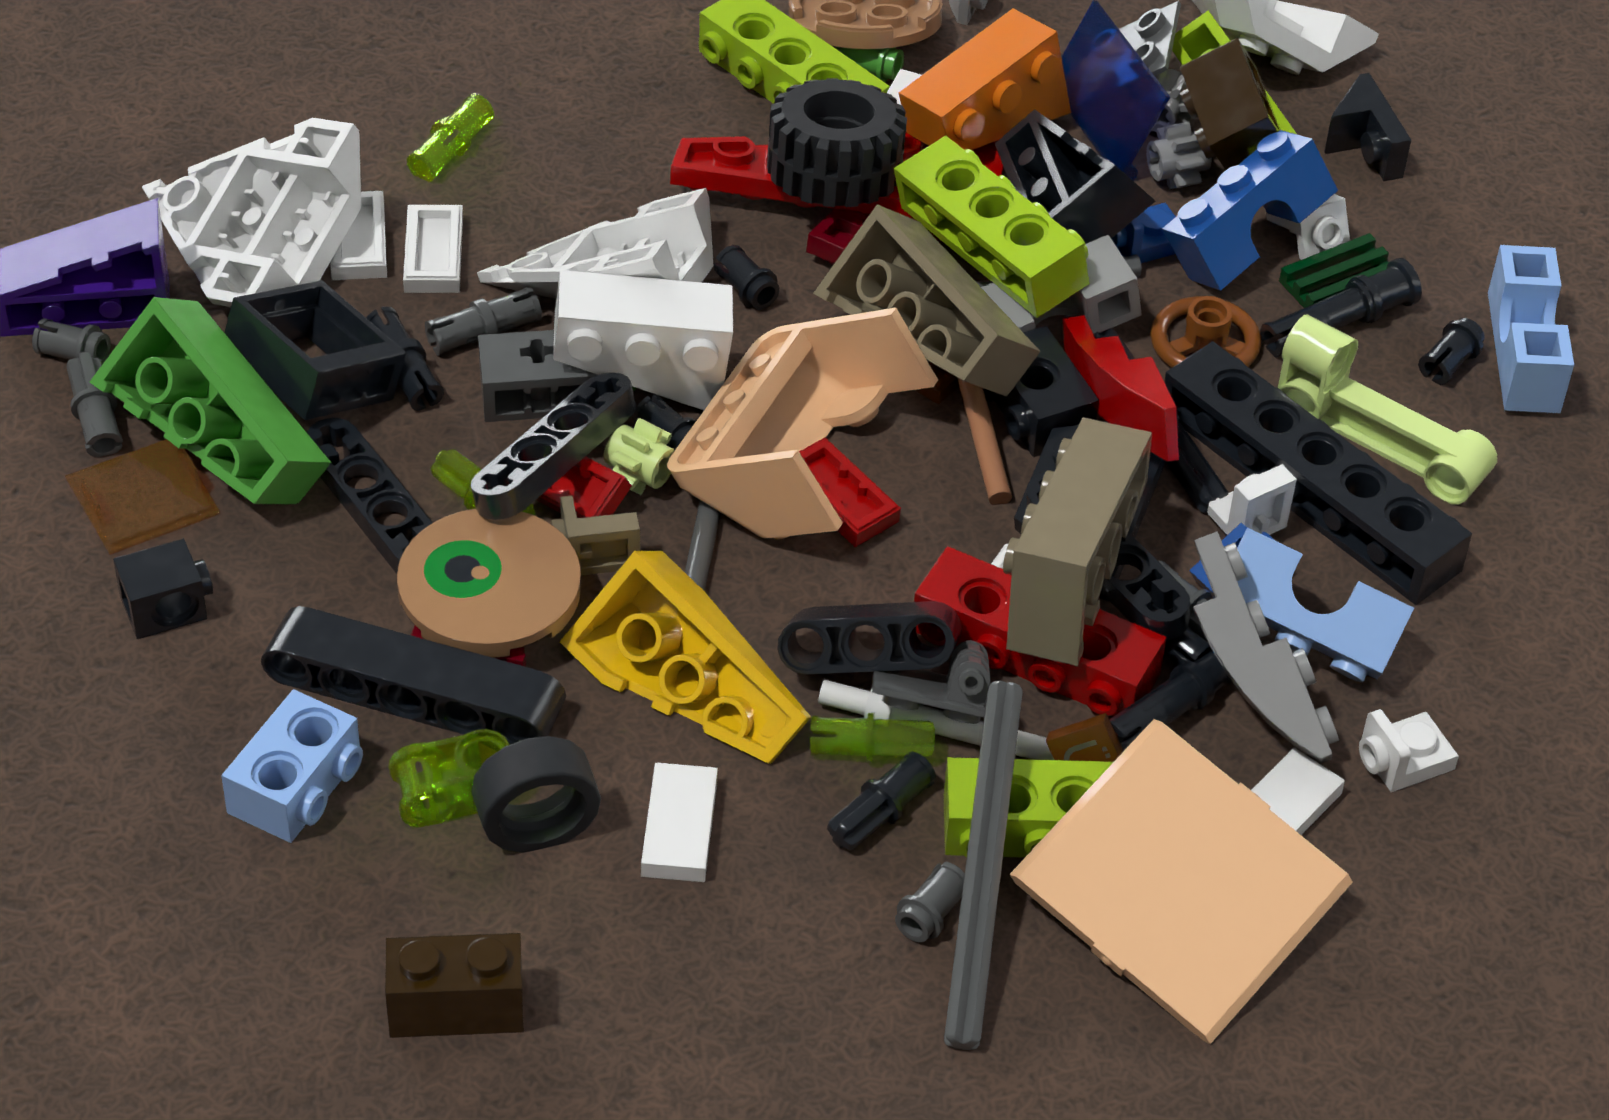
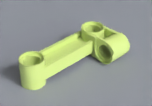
M1303 315L1293 326L1282 350L1283 363L1278 388L1317 419L1324 421L1336 433L1423 477L1427 488L1434 496L1450 504L1465 502L1497 463V453L1492 443L1485 436L1473 430L1454 432L1350 379L1349 373L1358 349V341L1309 315Z

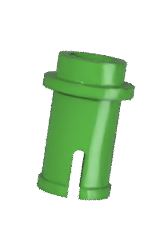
M836 47L838 51L883 82H886L887 79L894 80L903 67L904 53L902 50L896 49V47L884 49Z

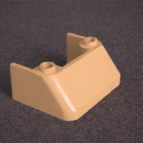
M897 308L780 326L768 331L750 346L668 460L667 467L680 488L761 538L784 539L794 535L838 531L843 522L799 451L827 437L833 427L846 425L859 427L870 422L878 414L879 406L888 393L934 387L938 378Z

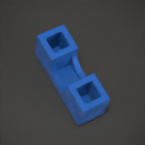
M1279 130L1262 139L1257 145V150L1239 165L1224 171L1219 176L1217 183L1201 197L1182 206L1178 211V216L1162 228L1188 278L1221 291L1260 257L1252 242L1250 230L1253 217L1261 206H1264L1267 214L1300 224L1333 196L1338 189L1313 139Z

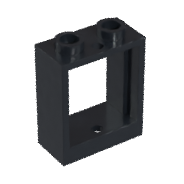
M323 280L234 297L224 332L269 388L304 420L392 400L407 352ZM308 337L327 355L310 358L291 340Z

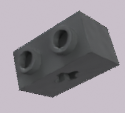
M554 330L478 335L480 380L485 422L543 418L585 381L598 375L553 360Z

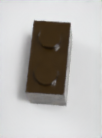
M1238 38L1180 66L1187 85L1186 88L1180 90V95L1192 119L1199 118L1202 127L1194 130V133L1207 159L1216 156L1224 169L1227 170L1239 165L1257 150V145L1266 136L1281 130L1257 67Z
M521 933L386 938L385 996L390 1038L524 1033Z

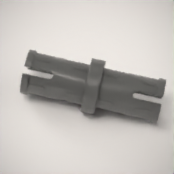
M531 287L523 288L510 295L487 302L481 298L470 302V307L460 312L426 321V337L430 346L437 344V346L433 347V350L438 356L457 347L477 342L478 335L500 334L519 326L540 321L542 319L541 306L537 296H532L534 290Z

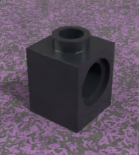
M184 538L113 558L120 599L136 639L207 619L204 596L213 594L210 574L203 559L193 561Z

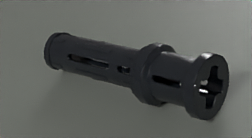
M1404 258L1391 260L1387 264L1386 270L1370 277L1364 274L1352 277L1346 284L1345 290L1329 296L1324 300L1272 322L1262 324L1260 328L1261 340L1265 341L1278 334H1283V338L1265 346L1274 357H1279L1282 355V350L1290 331L1303 315H1309L1335 329L1344 327L1356 320L1362 323L1378 321L1382 317L1383 311L1399 304L1412 306L1421 300L1422 288L1418 274L1414 267Z

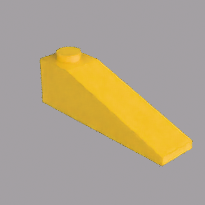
M634 551L560 641L602 684L619 692H623L625 688L653 701L651 707L666 715H672L673 712L681 714L701 724L704 733L768 764L772 763L811 718L808 712L705 591L663 551Z

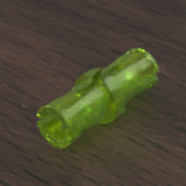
M470 94L463 101V104L449 117L438 119L430 129V136L417 150L407 157V166L411 173L416 177L431 182L436 178L438 172L456 155L462 157L470 149L471 139L484 125H487L494 118V110L489 101L481 95ZM457 129L459 134L447 146H444L443 141Z

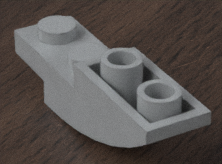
M1218 531L1194 540L1197 553L1215 598L1193 607L1204 635L1225 673L1252 708L1289 743L1319 763L1331 760L1332 752L1329 744L1339 741L1327 707L1323 706L1315 710L1306 686L1316 683V679L1304 649L1301 648L1292 652L1287 638L1263 646L1260 638L1269 635L1270 631L1258 601L1254 600L1246 603L1237 581L1248 576L1235 543L1223 546Z

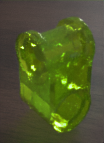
M482 729L429 743H413L395 752L389 760L388 768L393 781L400 786L402 799L399 802V812L403 822L409 826L420 828L440 824L447 819L478 814L472 795L474 776L489 757L509 745L506 737L496 731ZM417 761L421 763L423 771L418 773L415 766ZM428 798L430 805L428 809L424 808L423 799Z

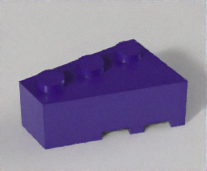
M158 198L0 249V337L32 335L35 328L48 331L47 329L40 328L38 322L43 318L79 328H84L89 324L99 326L101 330L130 328L153 297L170 299L169 272Z

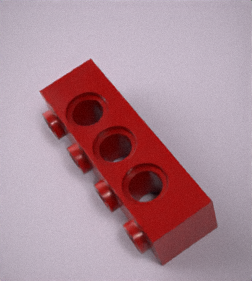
M949 546L945 548L915 592L914 602H942L955 610L962 624L961 638L957 645L968 640L982 644L988 653L989 668L1005 670L1032 682L1043 691L1064 695L1087 705L1093 712L1099 715L1106 713L1107 716H1115L1149 693L1160 676L1167 637L1101 609L1097 613L1093 626L1084 624V650L1078 666L1007 650L1012 575L1005 574L1002 568ZM928 622L916 626L917 634L922 635L930 643L938 646L945 644L946 638L939 626Z

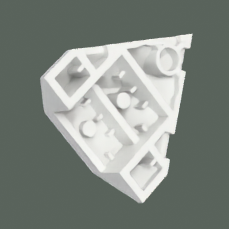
M1192 0L1202 14L1209 10L1230 41L1238 38L1246 51L1272 58L1271 65L1295 75H1299L1302 68L1325 72L1375 44L1379 33L1348 15L1277 0Z
M311 118L294 125L295 134L271 144L263 137L188 167L189 176L179 178L171 184L165 185L161 179L142 186L150 200L158 198L162 222L186 263L198 277L206 297L213 304L231 307L234 297L320 281L361 209L359 130L354 124Z
M703 188L655 200L638 207V213L634 217L614 222L603 221L526 252L528 256L517 259L509 265L499 267L496 264L477 272L480 283L517 291L531 287L534 290L533 294L557 299L560 270L702 283L714 266L710 202L707 190Z

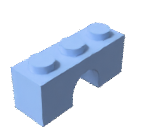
M1500 245L1488 290V299L1504 410L1561 413L1574 368V360L1568 325H1555L1556 306L1561 290L1555 248Z
M1247 527L1237 549L1248 577L1237 582L1245 602L1249 603L1257 600L1268 627L1278 631L1275 640L1287 638L1293 651L1303 648L1306 655H1308L1311 648L1333 658L1330 667L1353 680L1363 682L1366 675L1378 679L1383 673L1414 607L1358 581L1347 603L1341 609L1329 614L1310 612L1299 604L1292 590V577L1303 554Z

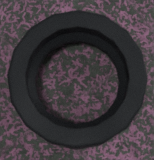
M551 736L528 738L502 748L483 763L474 776L472 786L473 799L488 840L503 850L520 853L569 842L587 829L598 815L601 795L584 750L570 740ZM556 784L564 785L563 788L550 797L535 803L509 804L522 793L534 788Z

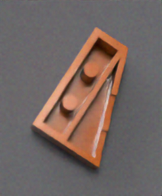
M1014 8L898 92L901 105L906 111L907 133L929 146L942 137L947 136L964 150H973L1001 139L1034 109L1049 120L1071 113L1057 31Z

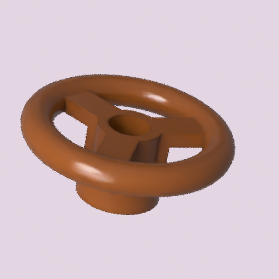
M1215 296L1187 297L1170 303L1156 315L1150 331L1151 342L1155 352L1171 368L1188 358L1186 355L1202 349L1212 341L1232 356L1239 358L1247 367L1256 360L1261 349L1260 331L1252 317L1239 306ZM1187 315L1185 336L1169 342L1167 338L1168 327L1175 319ZM1231 322L1243 333L1244 343L1229 337Z

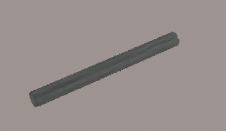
M994 681L989 685L944 1035L945 1044L955 1049H977L982 1034L1023 694L1021 686L1013 682Z

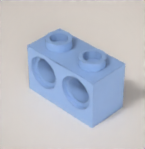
M293 689L221 775L227 813L292 843L306 824L312 826L320 819L326 808L328 796L340 781H349L357 772L363 757V750L359 742L357 718Z

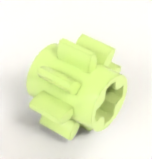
M638 418L634 428L623 424L612 433L604 450V461L606 464L614 467L613 471L627 478L632 485L631 491L641 495L645 490L646 484L657 489L671 475L667 463L675 450L667 446L672 434Z

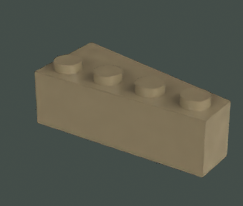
M878 204L813 293L825 301L842 308L849 315L897 308L927 360L965 382L1004 396H1008L1041 352L919 221Z
M1082 418L1072 439L1064 438L1062 440L1057 455L1056 470H1047L1045 472L1040 487L1038 504L1030 503L1023 518L1020 539L1012 537L1005 552L1003 572L1012 575L1007 650L1078 666L1084 650V624L1089 626L1094 624L1100 608V600L1098 598L1104 578L1111 579L1117 563L1121 537L1126 538L1147 483L1152 432Z

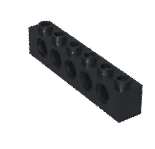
M1212 341L1166 372L1164 383L1176 405L1179 422L1188 433L1246 477L1252 474H1262L1283 464L1297 479L1290 510L1414 605L1419 604L1462 572L1472 533L1463 527L1455 518L1448 516L1417 493L1412 486L1402 482L1375 462L1366 452L1359 450L1332 430L1324 421L1317 419L1298 405L1281 389L1271 385L1247 367L1239 358L1232 356Z

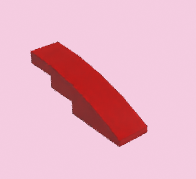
M1085 315L1063 318L1065 353L1098 397V414L1108 423L1152 432L1150 452L1166 461L1179 460L1176 405L1153 358L1145 357L1129 360L1118 336L1095 339Z

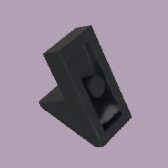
M1370 73L1358 76L1332 114L1324 153L1330 154L1361 148L1364 160L1368 164L1373 163L1383 181L1400 179L1404 176L1411 138Z

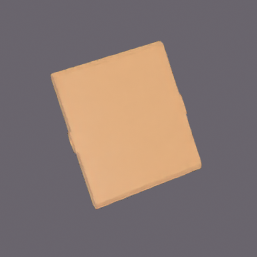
M1155 719L1150 722L1010 873L1015 884L1092 948L1091 952L1100 958L1105 965L1109 966L1120 976L1125 975L1187 1029L1209 1044L1215 1040L1353 883L1346 871L1270 810L1271 806L1241 782L1239 784L1167 725Z

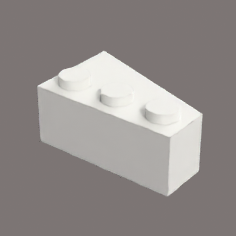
M560 270L555 307L553 360L598 375L621 373L628 376L633 387L705 410L725 382L733 336L732 285Z

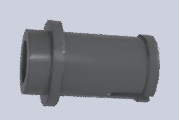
M43 318L38 322L40 328L47 329L48 331L35 328L33 332L32 346L36 354L51 355L70 360L78 358L81 352H89L91 357L100 360L102 366L110 353V337L108 334L102 333L100 327L89 324L84 328H79Z
M944 862L942 865L938 863L931 875L914 895L902 897L897 905L895 922L903 935L915 942H924L927 939H933L940 935L944 928V918L962 898L965 873L959 867L949 862Z

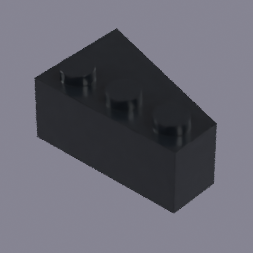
M1035 109L995 143L1008 179L1016 191L1030 202L1040 203L1053 220L1066 230L1072 229L1082 237L1085 244L1109 235L1110 238L1114 237L1156 202L1115 164L1105 160L1089 146L1076 140L1067 131Z

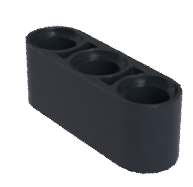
M935 601L810 607L802 609L786 625L778 638L777 650L785 666L801 674L931 669L939 667L949 659L961 638L962 624L960 617L952 607ZM925 622L934 623L939 626L944 632L945 644L931 647L922 643L917 636L916 626ZM868 625L878 629L883 635L884 647L872 650L862 646L857 639L856 628ZM808 628L817 632L824 644L823 651L815 653L803 649L796 638L797 629Z

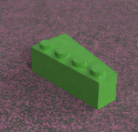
M153 297L90 380V383L102 392L112 393L123 401V407L137 418L147 419L165 432L163 437L176 447L188 449L202 460V466L254 504L299 503L331 463L198 301Z

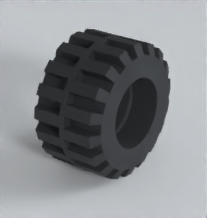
M826 78V80L804 81L802 85H793L787 88L785 93H779L775 98L770 111L767 171L771 174L772 182L776 186L783 187V192L790 196L800 197L801 201L810 204H822L826 207H857L861 203L871 204L879 201V197H887L894 192V187L897 186L894 168L903 163L907 124L904 107L897 104V99L891 94L882 93V89L854 80Z

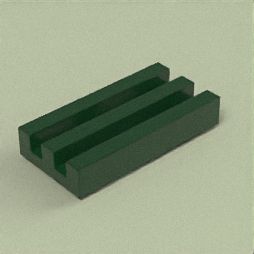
M1368 233L1282 267L1279 282L1305 308L1344 291L1346 284L1352 278L1348 277L1372 266L1374 268L1357 275L1364 274L1370 277L1386 270L1389 263L1387 261L1389 252L1383 246L1375 248L1376 239ZM1330 284V286L1324 287V288L1319 289V290H1317V291H1314V292H1312V293H1308L1309 291H1312V290L1317 289V288H1319V287H1322V286H1324V285Z

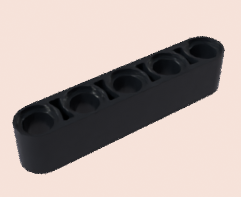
M302 606L293 607L285 614L261 658L263 670L277 683L502 746H508L528 738L548 736L566 699L565 689L560 682L542 671Z

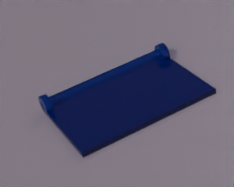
M1093 0L1062 55L1071 109L1070 114L1101 157L1115 164L1134 181L1138 175V170L1132 162L1171 97L1098 1Z

